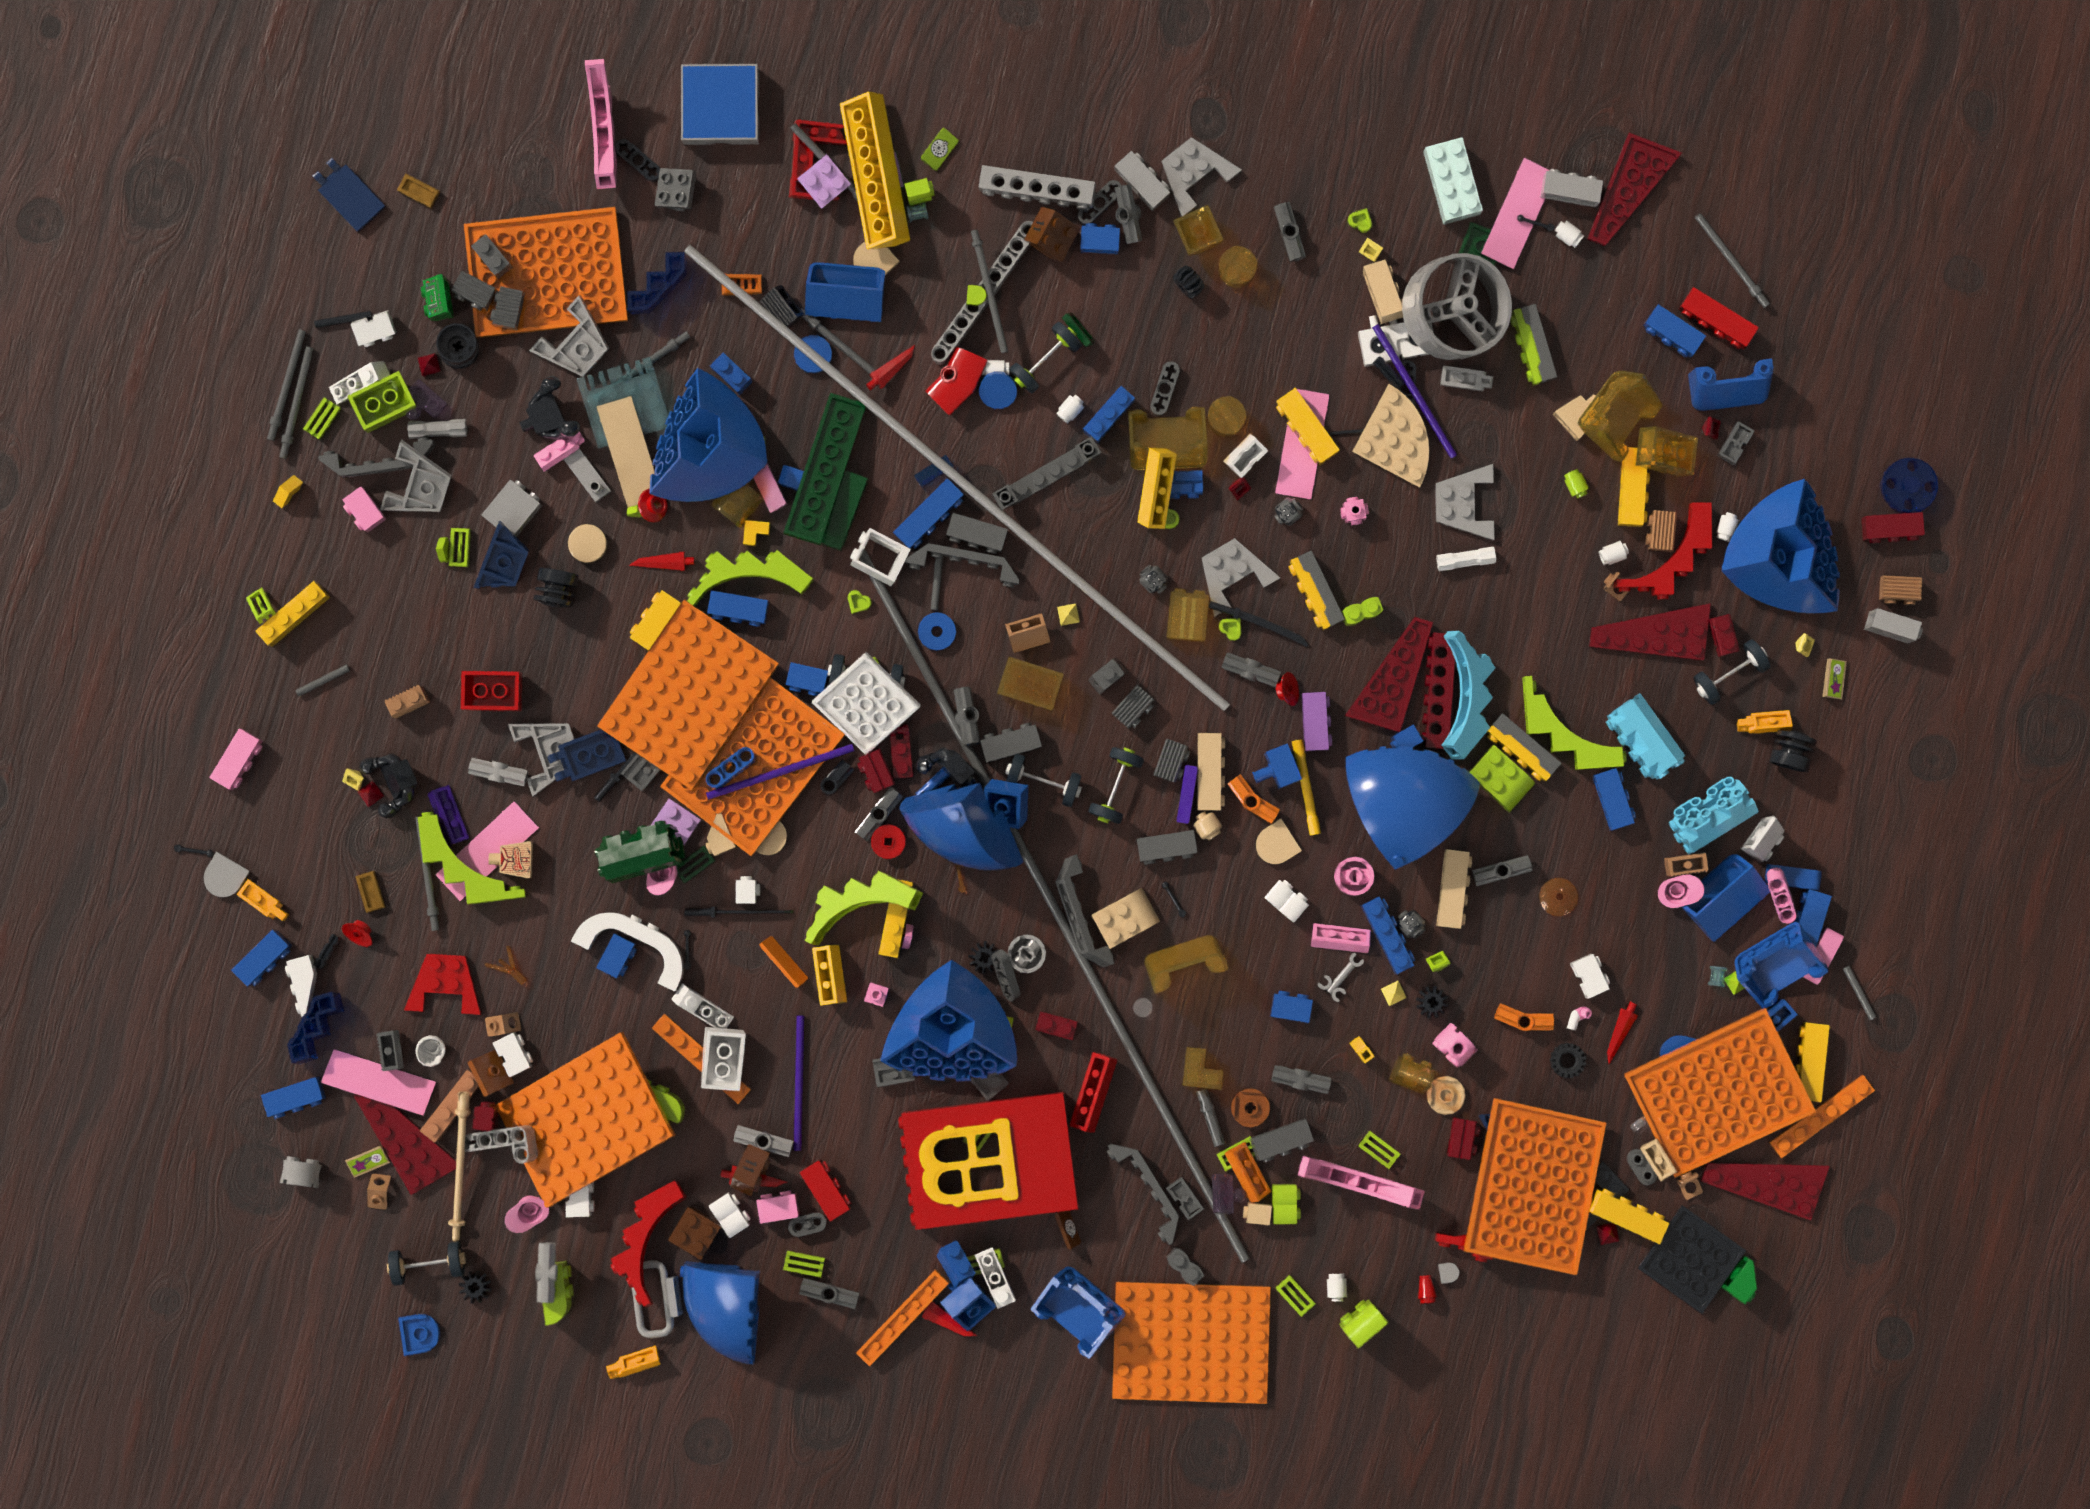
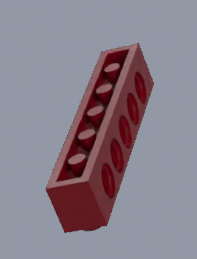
M1432 633V637L1428 638V648H1431L1430 656H1427L1426 667H1429V675L1425 677V686L1428 687V694H1424V706H1427V711L1423 713L1422 725H1425V732L1421 734L1423 739L1421 744H1424V748L1444 750L1441 745L1450 733L1455 658L1443 637L1446 633ZM1438 648H1443L1446 651L1444 658H1439L1436 655ZM1436 667L1444 669L1445 674L1443 677L1436 676ZM1435 686L1442 687V696L1434 694L1433 689ZM1434 705H1439L1442 708L1441 715L1433 714L1432 708ZM1433 724H1437L1441 728L1438 735L1431 732Z

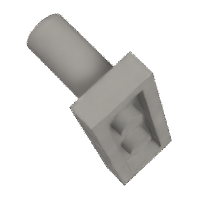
M580 449L564 458V461L596 503L612 492Z

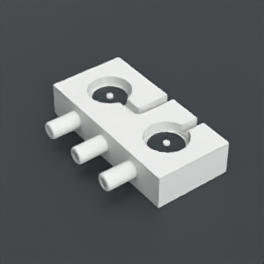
M1370 316L1371 329L1358 332L1364 367L1374 365V360L1379 356L1384 359L1385 363L1392 362L1372 329L1373 326L1378 324L1377 316ZM1396 319L1390 321V325L1381 327L1398 357L1401 356L1402 360L1414 358L1418 355H1430L1414 342L1407 331L1405 323L1398 324ZM1428 324L1429 328L1433 332L1432 324Z

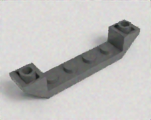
M1091 436L1075 445L1074 449L1015 483L1004 486L992 493L1001 510L1007 509L1084 466L1101 454V451Z
M429 437L419 438L418 442H413L414 449L425 457H428L436 446L435 442L430 440ZM327 451L323 453L324 455L318 456L322 463L343 478L413 468L412 464L394 460V458L382 459L380 463L365 461L363 465L356 466V463L345 464V468H342L341 455L335 454V451Z
M928 543L907 557L905 562L909 565V568L920 570V567L925 568L927 553H931V557L942 559L943 555L950 557L949 560L961 562L962 559L968 560V564L976 566L983 563L992 569L1002 567L1000 582L1003 583V586L1014 588V585H1019L1018 577L1004 557Z
M1076 854L1065 858L1055 883L1080 955L1101 967H1106L1114 964L1113 953L1109 950L1108 946L1095 950L1094 940L1088 931L1087 920L1083 916L1081 903L1075 893V885L1070 878L1083 873L1082 863Z
M1110 1143L1107 1153L1112 1161L1116 1159L1117 1162H1120L1129 1155H1132L1130 1160L1136 1169L1138 1167L1141 1169L1143 1174L1140 1177L1145 1185H1151L1153 1191L1150 1193L1156 1202L1160 1200L1164 1206L1160 1209L1165 1217H1170L1171 1220L1159 1227L1160 1232L1158 1235L1163 1243L1167 1241L1169 1245L1172 1244L1179 1216L1138 1149Z

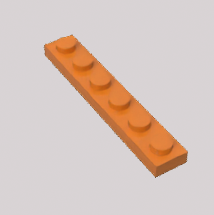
M663 1014L652 1029L702 1072L703 1046L671 1018ZM741 1081L740 1091H722L739 1104L751 1091V1088Z
M1861 1075L1815 1108L1816 1113L1797 1121L1769 1143L1779 1157L1783 1158L1875 1091L1866 1077Z
M935 1269L856 1354L870 1367L950 1282Z

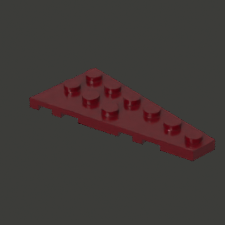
M1628 133L1587 240L1606 246L1682 153Z
M1711 603L1592 627L1589 647L1704 661Z
M1417 617L1412 619L1347 711L1346 717L1400 733L1433 622Z
M357 1094L353 1095L410 1195L456 1169V1160L420 1132L421 1129L403 1115L399 1109Z
M1706 1163L1700 1181L1811 1220L1830 1166Z

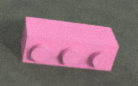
M239 728L209 778L229 790L238 788L243 780L241 776L244 771L247 772L252 766L253 762L251 760L254 755L257 756L261 751V743L263 741L246 730Z

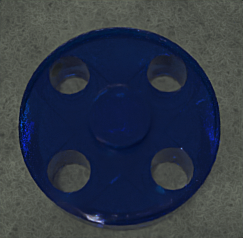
M1903 458L1894 462L1885 470L1880 481V489L1885 502L1895 511L1900 513H1917L1926 509L1934 501L1938 491V478L1933 468L1925 461L1917 458ZM1908 462L1914 464L1915 470L1913 472L1908 470ZM1888 479L1894 482L1893 489L1887 487L1886 481ZM1925 483L1931 484V492L1925 490ZM1905 500L1911 502L1912 507L1910 510L1904 507Z

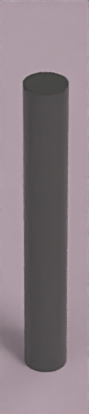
M943 555L942 559L935 558L931 610H938Z
M346 664L296 689V694L300 697L349 672L348 665Z
M1850 965L1843 968L1869 1020L1876 1018Z

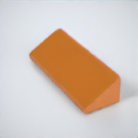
M769 936L759 944L795 988H799L808 980L806 974L773 936Z
M1246 1142L1225 1152V1156L1250 1202H1259L1271 1193Z

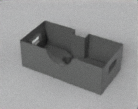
M1739 421L1736 422L1717 456L1732 465L1736 464L1743 452L1741 446L1747 445L1754 430Z
M1182 1177L1166 1187L1174 1201L1179 1200L1181 1202L1179 1208L1188 1220L1204 1209ZM1200 1208L1199 1210H1197L1196 1212H1194L1192 1215L1189 1216V1214H1191L1193 1211H1195L1196 1209Z

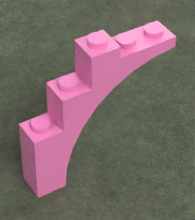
M604 59L585 60L593 127L597 189L616 188L617 157L614 146L615 129L612 118V95L610 85L608 84Z
M1304 1156L1299 1167V1176L1337 1185L1420 1210L1425 1192L1386 1178Z

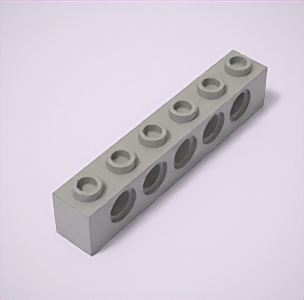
M982 165L978 188L980 192H983V195L987 196L1001 194V197L1012 199L1014 196L1020 197L1022 201L1030 202L1031 199L1039 200V203L1042 204L1055 202L1058 203V206L1062 207L1075 205L1078 209L1088 210V207L1093 208L1096 183L1094 181ZM1003 179L1005 182L1003 186L996 187L995 181ZM1016 182L1023 183L1021 189L1016 190L1013 188ZM1039 184L1042 186V190L1037 193L1033 192V186ZM1054 187L1061 189L1058 195L1051 194V190ZM1078 190L1080 194L1077 198H1071L1069 196L1070 192Z

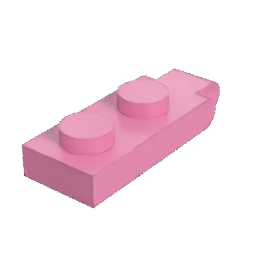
M580 431L573 437H562L535 454L534 457L545 472L580 448L579 445L584 442V438Z

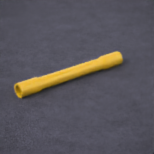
M1303 739L1291 741L1297 767L1302 777L1300 783L1307 813L1309 834H1321L1307 769Z

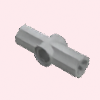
M476 758L471 759L468 768V774L485 777L488 780L500 783L507 782L524 787L529 772L525 769L510 767L508 764L495 761L489 762Z
M740 1125L737 1126L733 1140L745 1145L749 1143L762 1150L787 1157L790 1156L794 1142L793 1140ZM760 1136L768 1138L767 1146L759 1144L758 1139Z
M543 1242L539 1243L538 1263L536 1265V1281H538L537 1302L550 1303L555 1300V1281H557L558 1272L556 1243Z

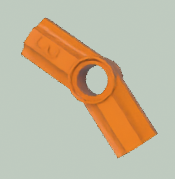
M1241 774L1227 784L1246 810L1251 811L1271 824L1273 823L1280 809L1258 797ZM1248 797H1254L1256 799V805L1254 807H1248L1246 805V799Z
M1500 1003L1494 1019L1523 1031L1554 1029L1553 1013L1526 1014ZM1525 1016L1528 1018L1529 1024L1526 1027H1521L1519 1021Z

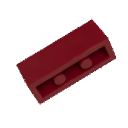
M1923 512L1871 515L1861 518L1863 541L1869 540V544L1881 543L1882 539H1888V542H1899L1900 538H1907V541H1917L1919 537L1925 535Z

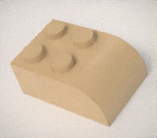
M1143 888L1092 914L1109 949L1160 922Z

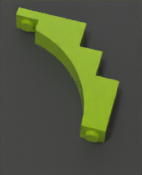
M1524 676L1522 678L1526 734L1549 733L1551 752L1574 751L1575 770L1624 766L1626 751H1623L1622 747L1594 744L1572 733L1554 715L1544 694L1534 695L1533 692H1536V681L1532 680V676Z
M433 812L422 813L421 817H418L423 863L443 862L445 884L465 882L468 905L526 898L525 889H521L520 886L509 887V891H506L504 881L483 876L461 862L452 852L443 836L438 815H433Z

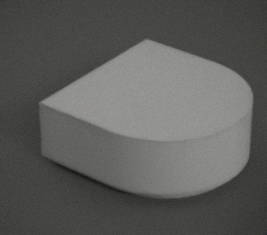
M1450 1262L1438 1264L1441 1284L1454 1282L1458 1278L1459 1269L1455 1264Z

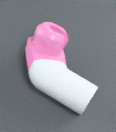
M1580 1007L1573 1010L1567 1028L1576 1031L1578 1022L1585 1018H1590L1592 1011L1588 1007Z

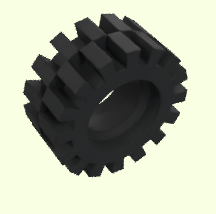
M1571 1043L1560 1044L1551 1052V1068H1553L1556 1074L1565 1078H1574L1580 1075L1579 1073L1583 1072V1068L1586 1066L1584 1051L1579 1046ZM1565 1053H1571L1575 1057V1064L1571 1068H1565L1561 1064V1057Z

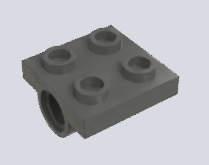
M660 168L655 206L676 211L691 209L697 172L694 170Z

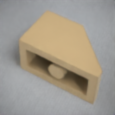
M722 813L716 814L713 823L730 835ZM711 826L707 836L708 843H706L709 854L713 853L714 856H718L737 848L736 844Z

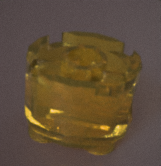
M1233 246L1227 249L1222 254L1218 266L1221 280L1233 288L1248 285L1256 274L1257 260L1255 255L1247 248Z
M1232 396L1216 399L1210 405L1207 414V423L1210 430L1216 435L1231 437L1237 434L1242 429L1246 419V411L1243 404Z

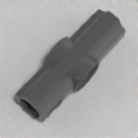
M1131 184L1115 187L1119 206L1116 211V218L1123 225L1126 244L1142 241L1138 221L1141 217V210L1134 202Z
M1290 202L1274 206L1289 261L1295 262L1306 258L1299 235V228L1296 224ZM1292 228L1295 234L1287 236L1285 229Z
M1228 652L1221 667L1224 670L1239 674L1240 677L1254 682L1259 681L1276 687L1281 671L1264 666L1253 659H1244Z
M957 688L954 690L957 707L955 721L960 726L963 746L980 744L977 726L979 712L974 707L971 688Z
M890 787L855 830V833L868 842L874 831L886 821L903 796ZM877 809L884 811V817L880 820L874 818V812Z
M1526 855L1472 870V875L1476 886L1532 872V865L1529 856ZM1501 865L1507 869L1505 876H1500L1497 872L1498 867Z
M1279 1065L1274 1066L1271 1079L1273 1082L1290 1085L1293 1088L1306 1091L1313 1090L1328 1094L1331 1085V1077Z
M803 1278L799 1292L800 1295L853 1309L856 1308L859 1292ZM830 1288L834 1291L835 1296L827 1298L824 1295V1291Z

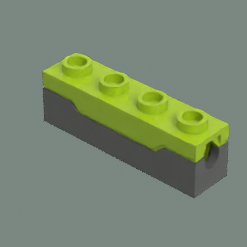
M1536 304L1513 310L1510 322L1517 331L1515 338L1517 345H1521L1523 351L1520 354L1523 364L1526 363L1528 371H1526L1528 381L1532 382L1534 386L1539 383L1555 380L1557 374Z

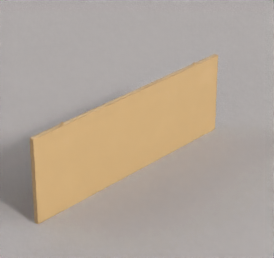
M630 396L596 406L627 507L638 505L641 493L650 488V475L655 473L635 406Z

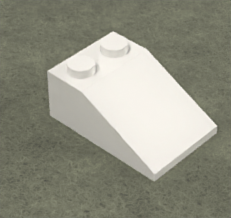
M1774 816L1762 818L1741 847V850L1758 862L1767 861L1773 854L1771 850L1774 845L1778 846L1783 840L1784 836L1782 834L1785 830Z
M705 1027L701 1088L740 1091L746 1037L744 1030Z

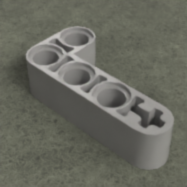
M529 1125L471 1133L465 1136V1152L512 1145L513 1157L518 1163L534 1161L538 1155L535 1132ZM476 1140L477 1143L472 1144L471 1141Z

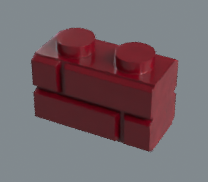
M1727 614L1709 619L1714 645L1717 647V656L1720 657L1740 651L1731 615Z
M880 749L859 758L860 762L857 765L861 774L865 773L868 780L865 781V784L869 791L873 790L875 794L896 785Z
M1040 1011L1035 1030L1073 1040L1078 1021Z
M484 1101L475 1107V1119H473L472 1128L484 1131H491L497 1128L499 1112L495 1102Z
M1453 1117L1447 1156L1471 1160L1472 1156L1476 1155L1477 1145H1474V1139L1479 1136L1480 1131L1477 1121Z

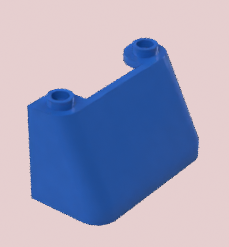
M1772 359L1758 361L1754 366V372L1747 377L1718 381L1712 368H1695L1688 374L1693 407L1698 411L1756 405L1765 402L1769 396L1773 375Z
M1798 922L1787 925L1743 951L1736 957L1734 962L1737 980L1762 1009L1773 1006L1777 1002L1778 991L1803 976L1810 974L1812 978H1821L1829 972L1827 964Z
M1068 1266L1051 1279L1030 1309L1039 1319H1049L1052 1317L1080 1341L1077 1345L1080 1354L1088 1359L1094 1356L1125 1317V1312L1119 1305L1076 1269Z

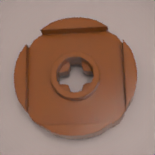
M1248 1088L1238 1092L1233 1098L1231 1112L1235 1120L1242 1126L1256 1127L1268 1117L1270 1104L1266 1096L1259 1090ZM1249 1102L1256 1106V1110H1252V1113H1248V1110L1245 1109Z

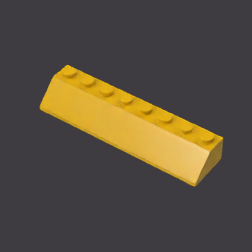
M866 92L840 103L866 248L871 250L900 245L910 241L884 97L883 94Z

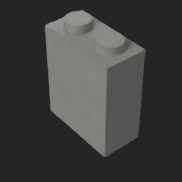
M509 480L482 513V516L495 527H497L499 521L503 522L517 537L542 505L539 503L540 498L533 492L530 495L524 491L526 487L518 480L515 483Z
M1877 608L1869 611L1864 630L1901 642L1911 643L1921 637L1923 628L1920 621Z

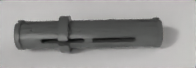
M1204 1088L1196 1091L1201 1106L1200 1111L1201 1113L1203 1112L1214 1147L1225 1144L1226 1142L1215 1114V1105L1212 1104L1208 1089Z

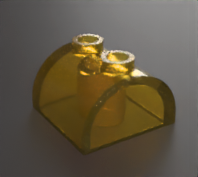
M1208 205L1173 220L1188 256L1203 253L1219 245L1224 240Z
M745 484L732 493L715 498L711 506L741 529L745 521L750 518L764 498Z
M1403 1054L1402 1057L1398 1056L1388 1081L1424 1095L1431 1088L1436 1070L1432 1069V1064L1427 1061H1421L1420 1064L1414 1062V1057L1409 1054Z

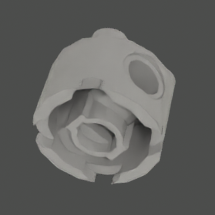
M1022 935L1011 942L1008 947V956L1014 969L1019 972L1030 973L1042 966L1045 961L1046 950L1044 944L1037 937Z
M287 1156V1160H283L280 1183L285 1184L287 1180L286 1184L312 1187L313 1184L314 1188L319 1187V1174L322 1165H319L318 1160L306 1159V1162H299L300 1158Z

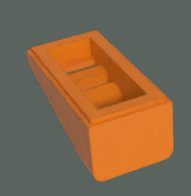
M725 274L735 283L736 280H739V286L749 295L762 294V275ZM744 280H747V289H744ZM752 280H755V289H752ZM722 285V295H734Z

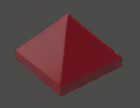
M436 353L417 358L422 376L441 372Z
M1713 417L1707 418L1702 426L1705 436L1718 439L1720 420Z
M1240 477L1232 482L1228 489L1234 498L1239 500L1251 487L1244 477Z
M374 781L358 791V794L368 807L384 797Z
M1608 1223L1596 1226L1600 1245L1620 1241L1616 1224Z

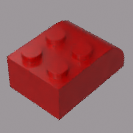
M461 671V710L522 711V673Z

